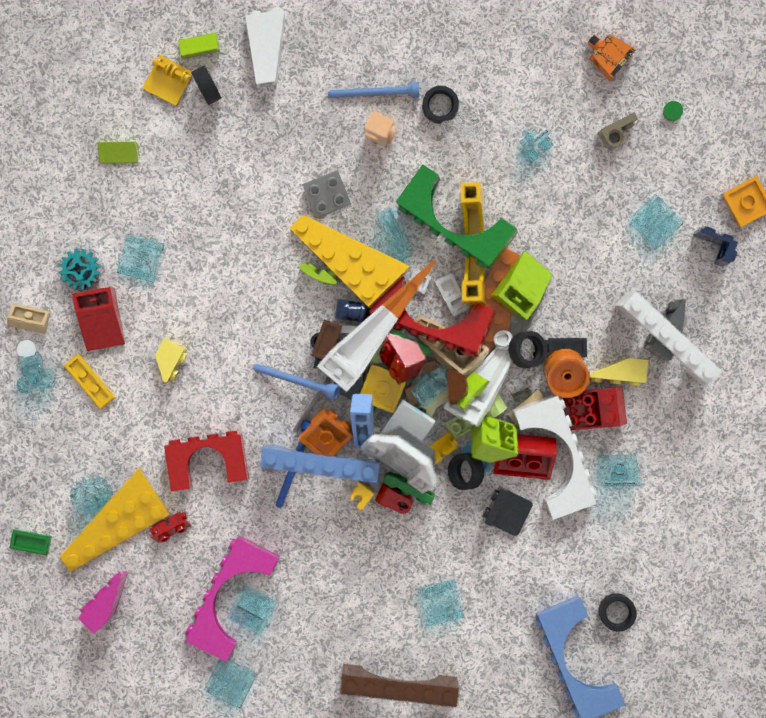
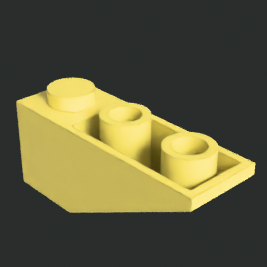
M622 359L590 372L591 381L602 382V379H610L612 384H621V381H629V385L640 386V383H646L648 360Z

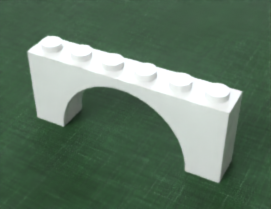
M627 291L615 304L625 316L638 323L669 349L683 364L684 370L698 383L709 386L723 372L636 291Z
M555 394L512 409L520 430L543 428L553 431L564 440L569 450L570 469L566 480L556 492L544 498L550 517L553 520L596 504L595 498H597L594 487H590L589 480H591L590 474L587 469L584 470L582 464L585 462L581 451L578 452L576 447L578 444L575 433H571L569 428L572 426L571 420L568 415L565 416L563 411L566 408L563 398H559Z

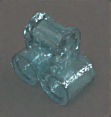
M39 352L32 356L19 357V366L23 376L16 383L18 391L27 394L36 386L41 389H47L55 382L56 373L52 369H44L43 360ZM42 375H47L50 378V382H44ZM23 380H29L31 387L25 386Z
M437 368L429 374L422 372L412 380L414 386L411 392L422 407L431 404L436 399V395L448 388V371L446 369Z

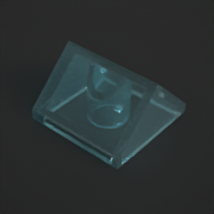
M636 454L598 455V485L601 487H641L642 483Z
M244 584L227 619L261 635L278 601Z

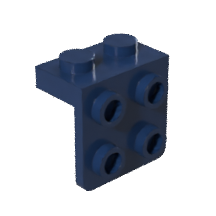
M707 226L694 231V236L721 246L714 262L715 265L722 267L735 261L738 253L735 250L739 242L735 241L733 236L717 234L715 229Z

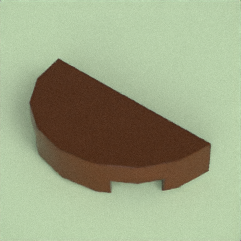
M448 370L449 405L452 406L458 404L468 394L469 389L466 377L456 370Z

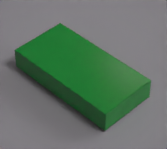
M13 529L9 548L48 555L52 536Z

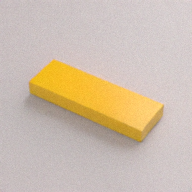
M79 353L63 365L99 409L105 407L116 397Z

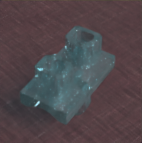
M535 129L530 133L526 130L522 132L524 138L519 141L522 146L527 142L529 144L518 154L521 159L524 157L532 164L540 157L534 150L536 146L539 145L544 152L553 147L554 144L548 137L550 133L547 129L536 139L533 138L538 134Z

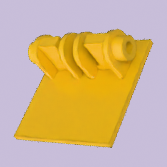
M159 55L158 59L154 58L152 62L154 66L142 89L177 106L192 77V71Z

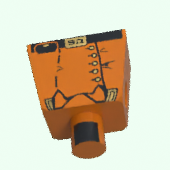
M594 34L587 42L595 50L590 56V60L608 81L615 76L636 51L634 47L611 34L604 41Z

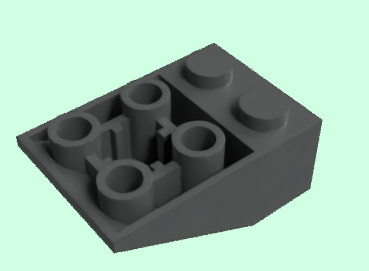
M685 299L671 301L665 309L667 313L664 316L682 334L686 305ZM651 333L646 337L644 349L661 360H672L674 354Z

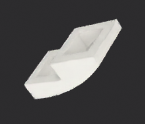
M452 273L434 281L453 317L470 309L462 301V291Z

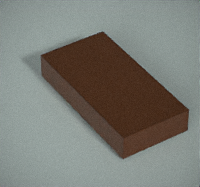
M324 319L311 356L323 359L336 346L342 325Z

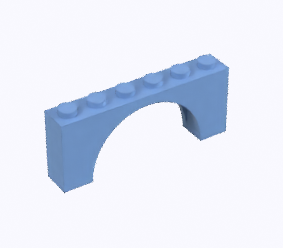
M268 444L262 448L260 467L373 483H377L380 460L325 456Z
M579 595L536 612L538 616L535 619L539 630L543 629L546 635L542 638L546 647H551L553 652L550 654L554 665L558 664L560 671L557 674L561 683L565 682L568 688L565 689L569 701L573 700L575 706L572 707L575 717L596 718L625 706L621 693L615 683L605 686L585 684L572 676L566 668L563 654L566 638L579 621L588 617Z

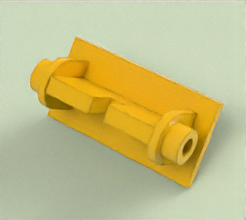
M446 432L429 446L436 451L435 465L443 459L442 456L444 454L445 456L449 455L459 445L449 432Z

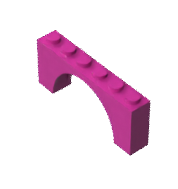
M240 535L237 539H232L228 547L231 551L228 557L224 555L219 565L222 569L219 574L215 573L211 581L214 585L211 591H206L202 599L205 601L203 607H198L195 612L194 618H196L194 625L190 624L185 632V635L188 636L186 642L227 662L237 640L224 631L217 619L215 601L219 588L230 577L243 572H260L270 576L280 557Z

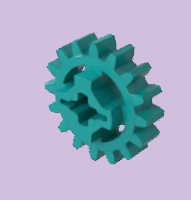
M74 249V254L68 251L67 255L69 257H62L64 264H59L58 266L62 267L63 270L58 273L64 275L61 281H68L67 287L74 285V290H78L79 286L82 290H86V285L92 288V281L98 282L96 275H101V273L97 269L101 268V265L96 264L99 260L97 257L92 258L94 253L89 252L86 254V249H82L80 253L78 249ZM82 257L87 258L91 264L84 263ZM79 266L85 267L80 273L74 271L79 269ZM69 275H74L78 282L72 280Z

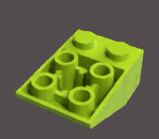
M524 250L490 296L517 319L527 320L538 306L553 274Z

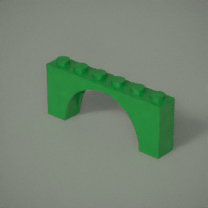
M422 164L396 200L399 206L398 210L406 216L411 214L415 217L413 220L419 225L423 226L425 224L430 228L429 231L433 235L444 237V242L449 246L460 248V253L465 257L470 258L471 256L476 259L475 263L481 268L485 269L487 267L491 270L517 235V228L503 218H500L489 229L473 235H460L444 228L437 221L433 210L434 192L441 179L438 174Z

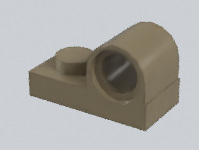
M635 112L598 132L600 139L608 149H615L623 143L624 134L621 129L623 128L626 131L635 126L634 122L638 119ZM609 135H615L618 142L612 143L609 140Z

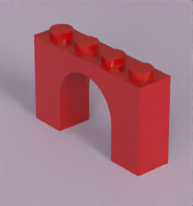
M237 430L228 431L226 436L220 437L218 433L207 435V439H199V436L189 437L187 442H181L180 439L170 440L169 444L164 446L171 491L185 490L193 487L190 459L196 450L205 447L215 449L223 456L228 483L248 480L249 474L242 433L237 434Z

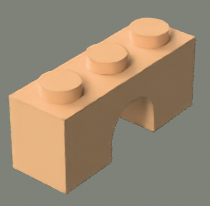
M372 110L364 127L366 132L365 138L384 147L387 146V143L391 144L396 134L394 120Z

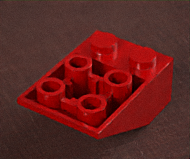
M106 287L72 294L75 313L87 351L125 344L115 288Z
M623 386L584 390L578 396L563 398L566 406L563 411L565 416H569L572 426L569 427L570 430L618 427L627 424Z

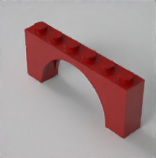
M403 276L371 306L370 315L407 283ZM476 303L470 314L461 322L451 327L434 329L417 323L404 309L392 328L401 331V329L407 330L408 334L414 337L421 335L426 337L427 341L434 344L440 342L444 344L445 348L455 350V348L462 350V353L466 356L473 357L475 355L479 357L496 314L495 309Z

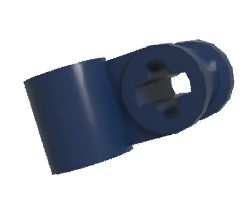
M337 299L335 318L363 322L370 316L369 311L371 307L368 308L362 302Z

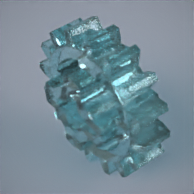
M90 475L88 480L82 477L81 483L75 482L77 488H71L73 494L70 495V498L73 501V508L77 507L78 513L83 511L84 516L91 513V516L94 517L95 512H99L113 496V492L111 491V485H107L106 479L101 481L100 476L93 479L92 475Z

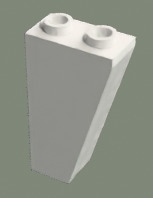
M271 8L268 12L261 13V11L250 12L249 15H245L256 85L258 88L277 85L285 24L284 10Z

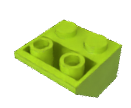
M485 415L478 427L473 425L471 428L473 458L491 463L518 455L516 425Z

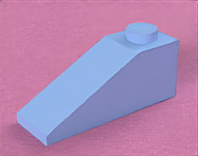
M353 394L350 413L355 448H360L367 439L374 435L373 398L369 394Z

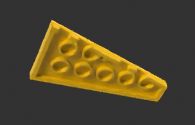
M302 215L290 227V230L368 308L411 269L409 265L305 215Z
M140 467L135 470L134 474L124 482L117 493L107 501L92 521L84 527L83 531L60 554V559L70 572L170 514Z

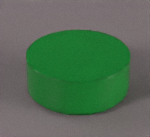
M670 101L663 108V115L669 121H676L683 114V107L677 101Z

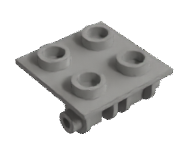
M338 170L302 184L316 218L351 205Z

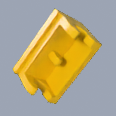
M358 480L356 487L351 493L350 500L352 501L357 495V499H359L357 508L362 510L374 495V489L364 481Z

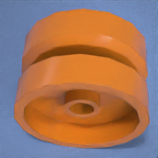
M560 349L554 351L546 359L543 371L548 386L555 395L562 398H571L578 396L586 389L589 384L590 374L584 359L578 352L572 349Z

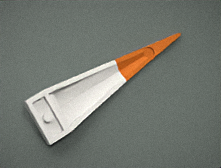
M436 260L430 262L334 346L317 367L347 392L359 379L393 325L436 263Z

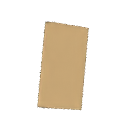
M13 303L7 316V322L12 327L45 334L50 311Z

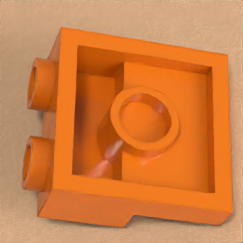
M323 407L311 419V424L298 439L315 454L334 456L353 437L352 426L346 420L340 421L333 409L327 410Z

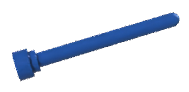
M303 420L301 431L304 432L311 422ZM299 441L296 451L304 452L305 445ZM287 472L276 501L278 508L283 506L296 472Z

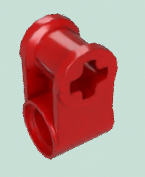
M383 482L375 501L381 506L388 507L401 514H406L411 510L413 497L410 494H403L396 487L390 488ZM403 500L407 501L405 506L401 505Z

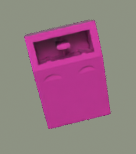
M127 570L122 574L118 572L108 581L109 587L105 585L93 596L96 599L95 601L91 599L79 610L82 614L78 619L93 634L116 613L128 575Z

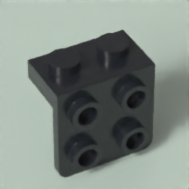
M499 486L491 495L490 499L492 502L490 506H486L483 511V522L489 526L493 525L513 536H517L533 504L531 501Z

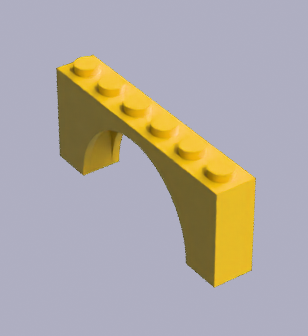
M480 182L461 183V205L465 235L481 233L485 231L484 190ZM471 256L470 258L465 257L462 301L466 306H475L476 303L486 305L485 269L475 263L477 260Z

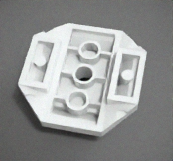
M401 426L380 435H372L360 447L370 457L380 460L408 480L407 483L421 493H425L433 488L437 482L435 475L436 451Z

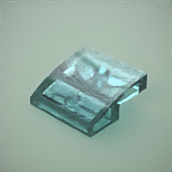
M656 194L628 219V223L655 250L683 225V221Z
M127 234L123 252L120 254L117 273L154 283L165 243Z
M455 579L418 588L427 627L464 618Z
M229 658L227 662L219 659L204 691L240 709L257 674L244 665H238Z

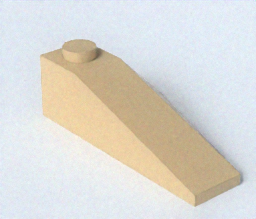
M421 315L415 319L417 323L425 327L434 329L446 328L441 326V323ZM421 335L415 337L419 343L432 350L430 354L447 371H459L466 378L475 371L490 351L488 347L483 345L479 357L475 355L469 357L464 355L462 350L456 348L455 350L447 349L444 347V344L437 342V344L431 343L426 340V337Z

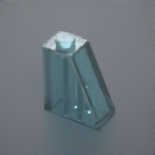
M395 207L377 214V221L395 259L400 258L403 261L410 258V253L414 250Z

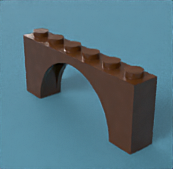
M343 664L340 694L457 708L460 688L458 679L454 676L438 675L434 679L424 681L399 680L370 673L360 665Z

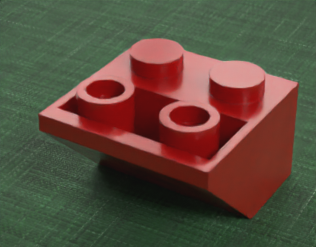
M393 334L386 336L379 352L381 361L386 364L391 378L395 379L398 385L417 377L426 360L416 342Z

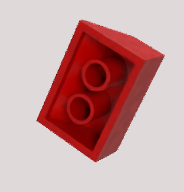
M517 434L518 455L494 462L493 474L550 480L557 456L556 438Z

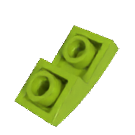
M303 262L299 267L305 274L317 281L335 286L338 284L335 280L337 276L331 270L326 272L323 269L317 274L318 269L310 262L308 265Z
M475 372L466 378L469 387L468 394L458 404H455L465 411L474 398H479L490 383L489 380Z

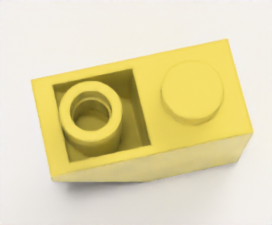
M168 338L163 339L155 354L162 379L166 383L170 382V380H175L179 372L176 370L179 363L183 364L188 355L185 353L187 348Z

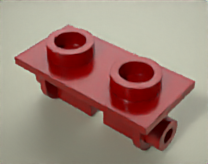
M178 512L168 517L169 525H167L166 520L153 525L150 529L153 535L151 538L158 543L166 542L170 539V536L176 533L181 534L192 525L186 520L187 515L185 512Z

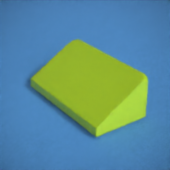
M216 32L179 40L182 59L220 52Z
M97 142L100 163H138L137 142Z

